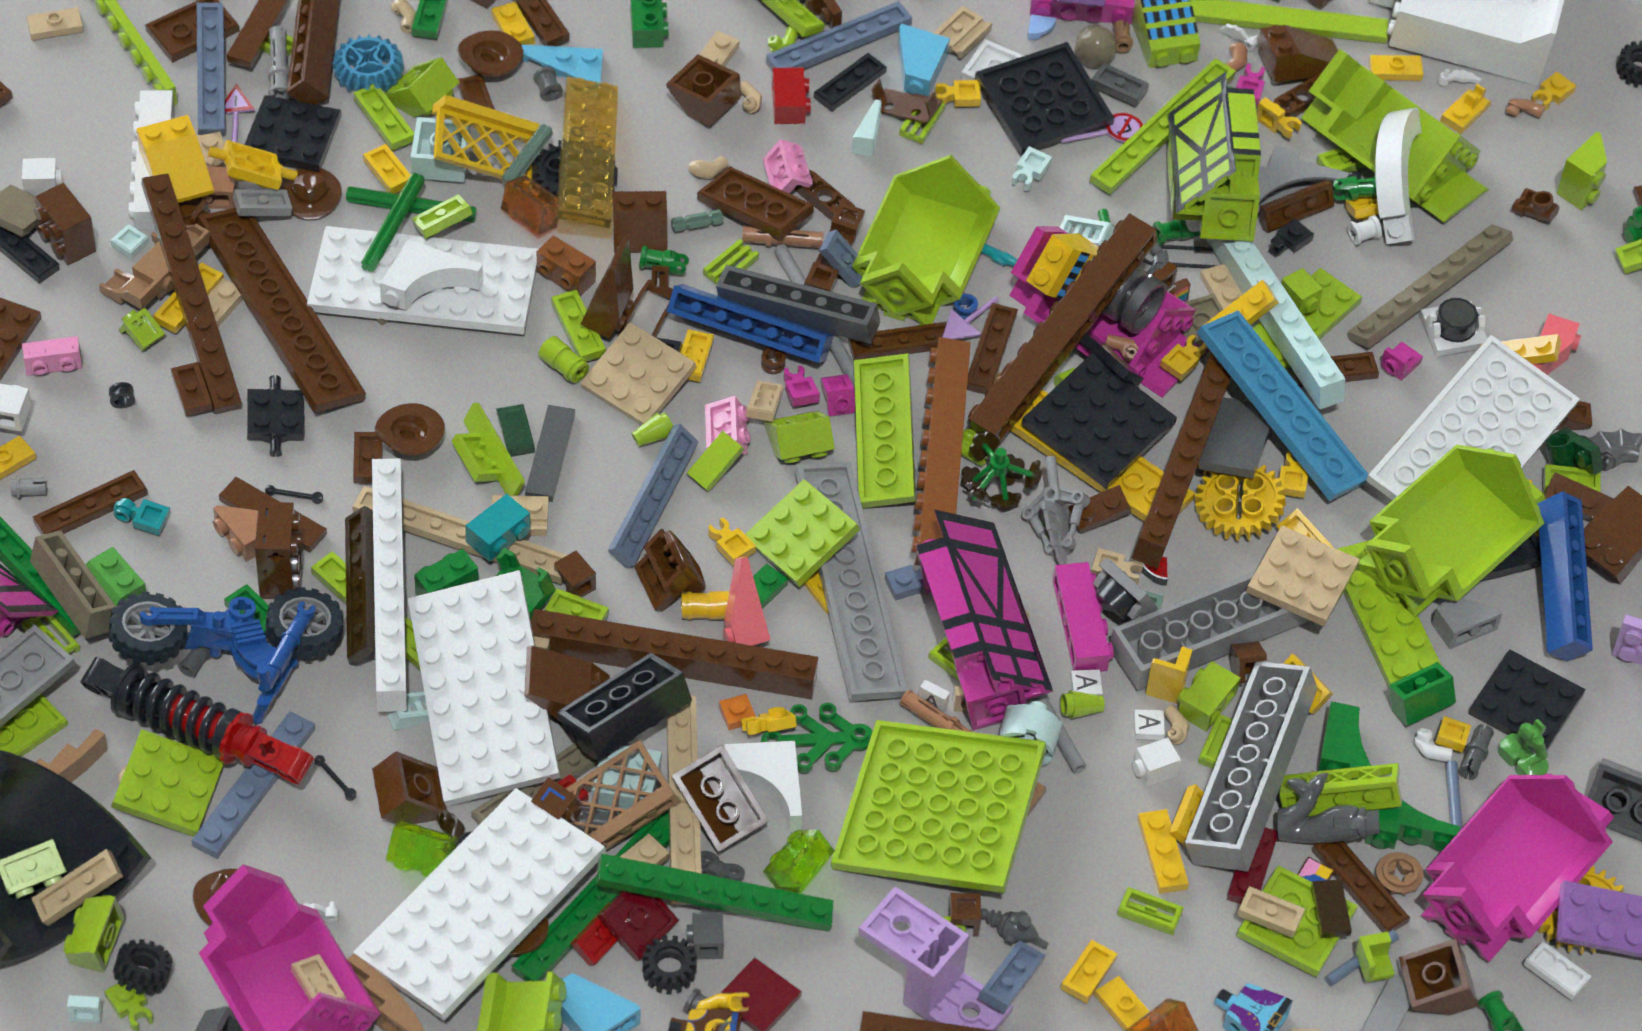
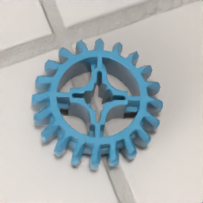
M370 34L364 38L358 35L356 40L349 38L347 44L341 43L340 49L336 50L333 61L334 76L339 81L341 87H346L348 93L356 92L363 88L369 90L372 84L375 85L376 89L381 88L382 91L387 92L402 77L404 70L403 55L398 50L397 44H391L389 38L382 40L380 35L376 38L371 37Z

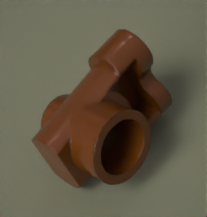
M1525 188L1521 197L1514 201L1512 212L1522 216L1529 215L1535 217L1538 222H1551L1559 213V205L1554 203L1553 195L1550 192H1537Z

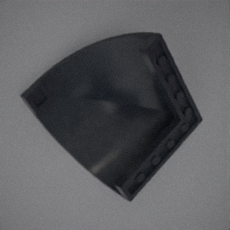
M0 750V860L53 839L63 866H65L67 871L66 874L61 875L63 878L107 849L112 852L123 877L93 897L113 896L117 900L148 863L151 856L113 814L78 786L34 761ZM0 875V965L28 959L64 942L67 936L73 933L75 928L74 916L78 907L47 926L42 922L32 901L34 896L48 888L45 887L44 882L33 886V893L17 899L15 894L8 895Z

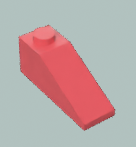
M1548 314L1540 336L1559 335L1561 346L1558 361L1533 365L1548 375L1567 361L1571 349L1577 351L1582 336L1577 334L1580 323Z
M748 557L735 558L724 618L725 629H723V636L725 641L753 646L771 639Z

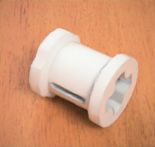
M1374 215L1368 217L1366 221L1348 223V235L1354 245L1361 244V241L1372 237L1378 239L1382 236L1380 222Z

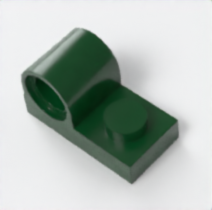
M1567 427L1552 434L1546 440L1550 465L1573 467L1577 464L1593 475L1603 471L1600 447Z

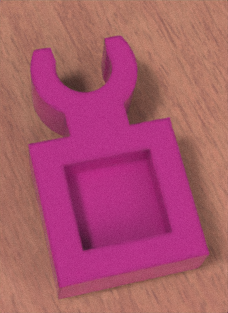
M1248 63L1244 76L1240 75L1236 88L1254 89L1255 104L1258 106L1265 85V81H1263L1265 68L1261 66L1260 71L1254 73L1250 70L1251 64Z
M801 365L798 366V373L792 374L788 368H784L785 391L793 407L816 403L820 400V393L812 377L804 378L805 369Z

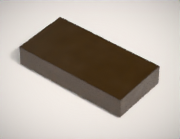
M1342 879L1312 881L1311 889L1321 938L1351 936L1352 929Z

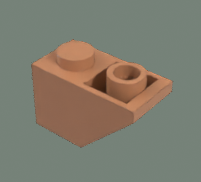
M219 505L214 507V521H212L216 532L220 536L224 535L227 538L230 548L236 555L240 554L246 562L255 557L258 510Z

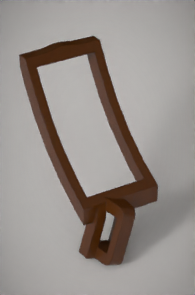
M652 266L651 280H647L633 302L618 336L630 323L632 316L648 290L671 298L673 288L669 287L670 266ZM657 271H660L659 286H657ZM668 305L652 333L654 337L658 336L662 325L669 315V312H666Z

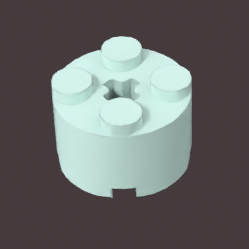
M1032 701L1030 704L1009 705L1004 714L999 736L1045 741L1047 750L1042 764L1044 766L1051 761L1054 755L1062 722L1047 710V706L1039 701Z

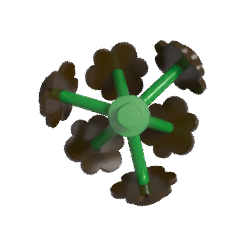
M987 431L985 434L978 433L973 437V444L969 447V451L973 453L976 460H983L986 456L991 458L989 465L981 472L977 467L970 468L965 466L962 469L963 477L961 481L968 489V495L980 503L982 501L986 503L991 502V506H998L1002 510L1015 507V505L1020 503L1022 496L1020 493L1008 492L1007 486L1013 485L1016 480H1021L1023 475H1025L1026 483L1024 488L1031 490L1041 479L1042 470L1039 469L1041 461H1033L1030 469L1026 470L1024 469L1025 462L1021 458H1015L1013 454L1006 455L1007 452L1004 448H997L1000 440L991 431ZM995 476L1000 480L1002 494L990 497L986 492V486Z

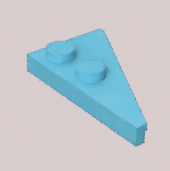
M522 45V61L528 63L529 60L541 64L542 67H553L557 76L565 77L575 84L580 81L592 86L593 92L600 93L603 49Z

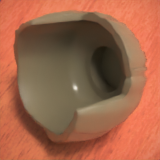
M1089 25L1081 30L1074 47V53L1080 63L1088 68H1099L1103 63L1110 64L1117 51L1116 38L1108 29L1101 25Z

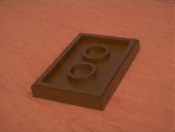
M197 0L145 24L146 32L172 63L197 52V3H220L219 0ZM223 6V32L225 39L240 32V27Z

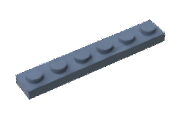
M897 1L767 54L766 63L771 69L807 68L899 30L901 24L912 25V16L900 1Z
M197 3L198 135L221 132V135H225L223 3Z
M681 424L672 427L607 550L625 568L635 565L699 442Z
M289 711L271 737L291 746L302 748L315 731V723ZM255 764L247 767L193 837L192 846L218 859L280 776Z

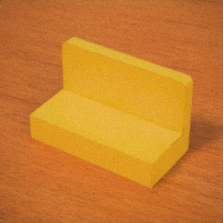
M1181 646L1176 664L1154 658L1151 663L1146 695L1179 704L1177 699L1186 684L1193 649Z

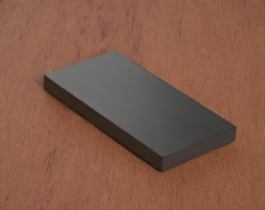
M1223 398L1199 460L1200 470L1254 478L1272 428L1252 402Z

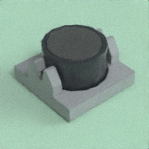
M1106 558L1099 565L1102 571L1093 582L1098 589L1096 594L1126 622L1129 618L1135 620L1158 610V607L1149 595L1109 558Z

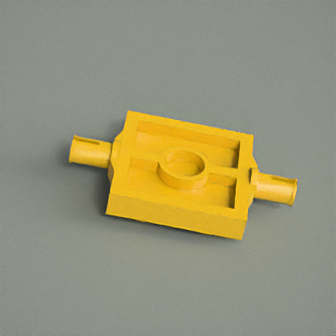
M226 140L223 149L210 146L208 151V157L223 160L226 164L228 176L242 182L245 180L255 183L264 189L272 188L279 190L282 178L294 182L298 172L296 170L285 168L278 162L277 154Z

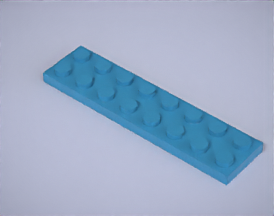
M1239 310L1199 328L1196 332L1329 501L1367 483L1366 479L1369 475Z

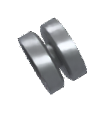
M1137 267L1102 314L1115 322L1121 320V326L1134 334L1140 333L1151 323L1160 310L1166 297L1167 284L1154 276L1148 277L1145 270Z

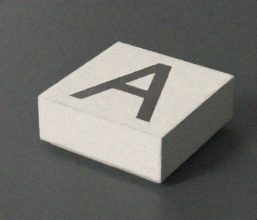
M1100 670L1071 671L1072 691L1103 695Z
M924 680L919 689V697L945 713L948 709L950 692Z
M1134 710L1135 739H1164V711Z

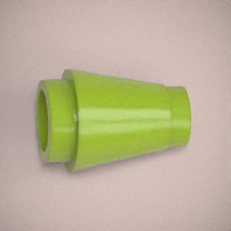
M665 412L660 415L656 413L631 434L637 446L641 447L666 439L673 424Z
M1069 690L1060 697L1062 716H1068L1069 719L1103 712L1105 708L1103 695Z

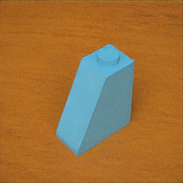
M900 25L898 49L903 91L911 94L930 95L948 57L950 38L908 25Z
M574 973L561 978L566 983L567 991L566 998L562 1002L561 1017L562 1022L570 1031H630L640 1024L641 1008L636 1003Z

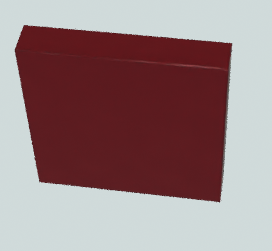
M622 891L597 915L600 921L635 961L643 957V952H646L648 944L653 946L654 939L658 938L660 940L679 921L661 898Z
M755 957L721 992L724 994H749V997H742L741 999L742 1006L749 1008L748 1011H743L741 1022L754 1031H769L802 995L801 990Z

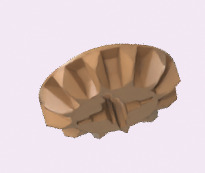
M1402 852L1389 853L1382 857L1377 864L1376 878L1379 879L1384 888L1386 887L1391 891L1392 895L1397 892L1405 896L1408 892H1416L1417 888L1422 884L1424 877L1423 868L1418 860L1409 854ZM1396 866L1400 873L1404 875L1403 881L1394 875Z

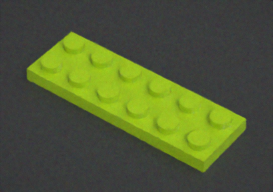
M1321 267L1311 275L1323 288L1320 305L1313 312L1303 314V317L1319 340L1352 312L1362 300L1360 294ZM1259 321L1253 327L1254 331L1285 370H1287L1291 366L1261 321Z
M907 353L854 360L858 491L862 508L915 502L916 486L909 355Z
M1370 540L1337 549L1361 560L1369 553L1366 544ZM1358 565L1344 594L1387 686L1436 662L1441 665L1418 615L1414 617L1407 610V603L1399 595L1393 598L1377 583L1380 578L1370 569L1364 571Z

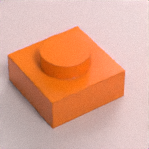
M747 694L719 701V710L728 731L742 727L741 719L756 717Z

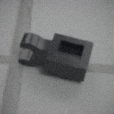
M1293 219L1277 230L1276 236L1271 239V243L1274 246L1269 248L1268 251L1275 257L1280 256L1287 249L1295 253L1313 241L1314 233L1297 219Z

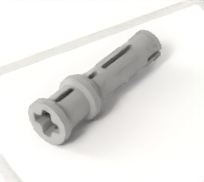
M274 26L269 30L271 68L268 71V79L270 80L271 87L268 90V96L289 99L291 96L286 93L289 76L286 29L282 26Z

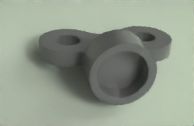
M701 851L702 874L736 881L743 880L745 876L743 867L738 864L724 863L711 851Z

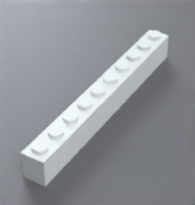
M400 458L372 459L377 712L407 711Z

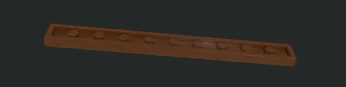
M169 174L142 177L141 185L194 353L212 402L213 413L241 409L242 402Z

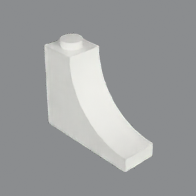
M408 240L380 282L381 302L406 310L415 299L432 290L445 287H466L479 290L483 284V264Z
M795 741L725 744L724 748L748 787L763 793L775 802L786 818L789 832L801 831L802 808Z

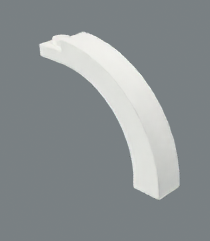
M1418 107L1388 113L1382 121L1378 134L1376 148V191L1379 217L1383 218L1387 244L1415 240L1409 202L1408 161L1413 139L1417 134L1422 133Z

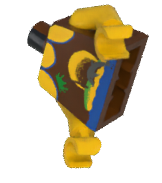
M718 993L699 1001L696 1008L690 1009L688 1020L671 1018L668 1031H740L743 1011L749 1010L748 1007L744 1008L742 1006L741 999L742 997H749V994Z

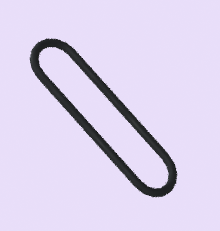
M1160 245L1162 249L1213 251L1212 247ZM1144 258L1143 262L1149 265L1153 264V261ZM1172 263L1177 267L1208 269L1214 266H1218L1205 264Z

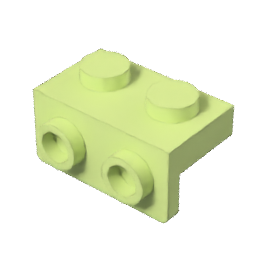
M53 839L0 860V875L9 896L15 894L17 899L33 893V886L43 882L45 887L51 886L62 879L61 875L67 872Z

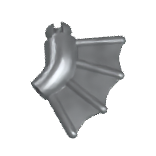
M1621 428L1615 432L1598 431L1595 436L1589 437L1600 447L1602 468L1604 470L1613 468L1622 462L1638 461L1639 448L1642 444V433H1631Z

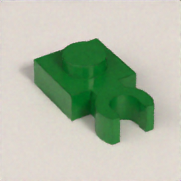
M1642 206L1634 208L1633 215L1628 217L1623 233L1628 243L1642 239Z

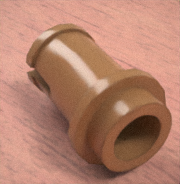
M1118 20L1113 25L1117 51L1120 53L1128 52L1133 46V39L1130 36L1129 30L1130 25L1125 21L1124 28V20Z

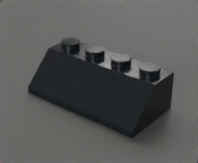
M650 653L565 706L557 714L580 748L599 761L609 756L614 750L625 743L634 740L642 732L656 726L661 720L672 713L681 710L683 706L692 701L683 672Z

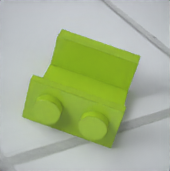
M547 972L546 981L508 982L500 974L490 973L485 980L477 1031H558L562 1025L561 1009L562 1002L565 1000L567 993L566 983L554 972Z

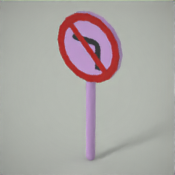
M1116 113L1113 114L1115 118L1113 125L1105 127L1106 130L1076 135L1063 139L1061 142L1065 143L1108 134L1114 140L1125 143L1143 126V123L1132 114Z

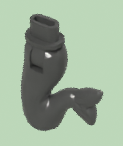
M1328 773L1316 775L1308 783L1302 779L1292 778L1287 780V783L1299 796V800L1291 806L1278 809L1279 841L1299 843H1332L1353 840L1359 837L1366 838L1367 834H1380L1379 810L1366 811L1365 807H1361L1359 810L1358 807L1353 805H1337L1307 819V816L1317 803V798L1322 793Z

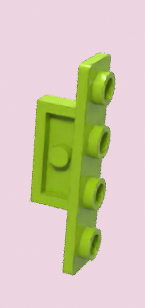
M474 402L463 419L469 433L455 434L451 442L475 482L498 481L505 494L518 496L525 484V480L480 403Z

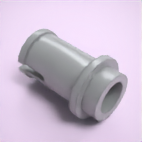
M16 476V479H10L11 496H17V499L24 495H46L45 477L19 479V476Z

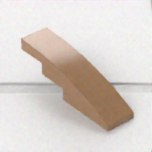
M95 728L78 748L67 743L49 764L40 758L36 763L52 770L72 783L108 750L105 734Z
M353 953L347 961L380 1012L377 1018V1026L383 1031H425L416 1014L395 987L383 975Z

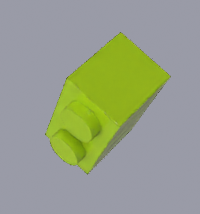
M1211 660L1205 669L1200 668L1197 671L1190 688L1185 687L1181 691L1177 702L1180 703L1179 712L1187 721L1207 732L1214 724L1218 713L1221 714L1237 695L1241 678Z

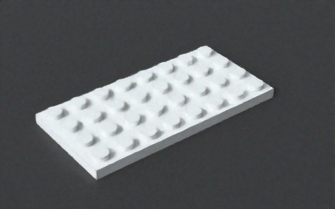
M325 226L307 301V306L312 307L315 312L524 335L537 270L536 251L538 249L395 234L376 269L373 272H369L361 268V261L378 232ZM408 240L483 264V284L479 290L466 287H445L432 290L415 299L406 310L383 303L380 298V282Z
M1490 335L1371 471L1366 481L1394 500L1457 444L1481 449L1490 448L1499 452L1516 454L1523 469L1574 409L1580 398Z
M520 570L408 598L445 805L450 806L514 790L515 788L518 789L545 782L547 777L552 780L561 778L549 713L546 709H542L524 696L527 647L535 646Z
M517 788L353 952L384 976L392 985L442 1020H445L590 871L599 861L601 854H606L605 846L564 819L560 818L558 820L533 804L531 802L532 798Z

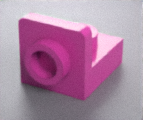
M1400 342L1393 350L1389 347L1384 350L1380 366L1387 373L1402 381L1421 364L1423 356L1405 343Z
M848 374L821 378V388L827 399L829 416L854 413L856 411L855 392Z

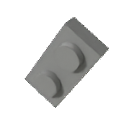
M234 190L233 200L238 216L291 215L292 205L287 190Z

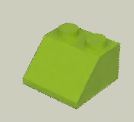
M440 57L413 65L398 80L396 85L391 86L385 92V95L394 107L412 117L424 114L426 117L432 114L434 103L444 95L451 96L454 93L452 89L459 83V80L443 58Z
M1596 131L1566 159L1556 193L1581 211L1589 203L1594 204L1601 194L1599 190L1600 185L1606 177L1604 171L1607 165V158L1601 133Z
M817 410L776 418L773 422L764 421L775 457L784 460V463L800 461V456L809 454L813 458L826 456L828 450L835 449L830 417Z
M115 897L85 898L83 906L77 908L74 916L75 928L72 935L67 936L63 947V952L69 964L105 973L125 918Z

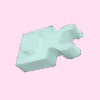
M1028 147L1017 163L1016 172L1012 178V185L1015 186L1018 181L1023 180L1025 181L1024 190H1030L1033 178L1040 181L1051 165L1052 156Z

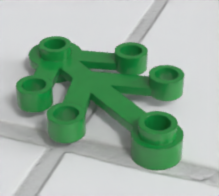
M827 702L819 707L820 720L826 723L830 722L842 731L831 732L807 715L808 711L804 705L796 704L791 707L790 712L794 715L797 712L803 714L802 716H796V724L802 725L811 734L781 735L778 731H767L762 735L761 742H769L768 740H776V742L795 741V747L814 746L808 753H801L797 756V767L800 773L810 772L813 764L833 744H843L837 752L831 751L825 756L824 765L826 769L834 772L842 767V763L853 751L862 752L867 750L873 731L865 724H851L836 713L837 709L834 704ZM824 711H831L832 714L827 715V714H824L823 712H824ZM835 759L838 762L830 763L829 760ZM807 761L809 764L802 765L800 764V762Z

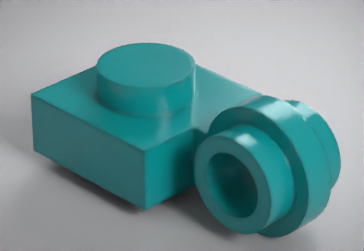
M122 498L113 507L114 516L118 520L128 522L130 519H133L134 528L158 536L170 515V507L143 499L140 507H136L132 500Z

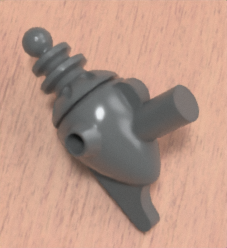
M986 908L981 909V918H987L986 922L988 924L992 922V927L995 928L997 926L999 934L1005 938L1007 944L1012 945L1020 940L1047 949L1049 943L1038 936V932L1027 912L1009 911L1002 914L1000 910L995 913V910L992 909L989 913Z

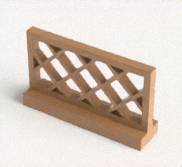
M640 740L566 788L578 797L579 790L583 787H595L592 803L581 801L583 803L581 806L590 808L587 823L578 821L569 823L573 826L584 827V833L605 846V850L613 847L680 802ZM640 750L644 757L642 770L628 768L629 757ZM648 764L653 772L647 771ZM609 770L620 771L617 786L602 784L604 773ZM626 772L640 775L637 790L622 788ZM645 776L657 778L662 785L652 793L642 791ZM601 789L615 791L612 807L597 804ZM621 792L635 795L633 806L628 809L617 808ZM596 809L610 811L608 822L602 826L592 824Z

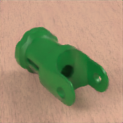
M1374 175V178L1365 179L1347 177L1336 179L1333 182V186L1336 189L1333 192V197L1336 200H1358L1359 197L1375 196L1377 199L1376 175Z
M1173 220L1165 223L1158 221L1153 223L1159 245H1164L1169 240L1178 239L1181 241L1200 235V231L1191 232L1188 229L1186 220Z
M643 245L639 269L643 270L645 267L652 268L653 265L670 266V274H684L689 258L687 255L673 250L658 251L648 249V246Z
M1499 990L1488 993L1478 1001L1479 1007L1485 1010L1490 1018V1026L1493 1031H1524L1514 1012L1509 1011L1503 1001L1504 995Z

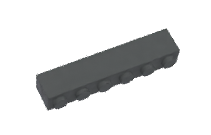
M729 265L725 266L716 285L717 293L720 297L827 333L869 344L872 343L881 323L876 303Z

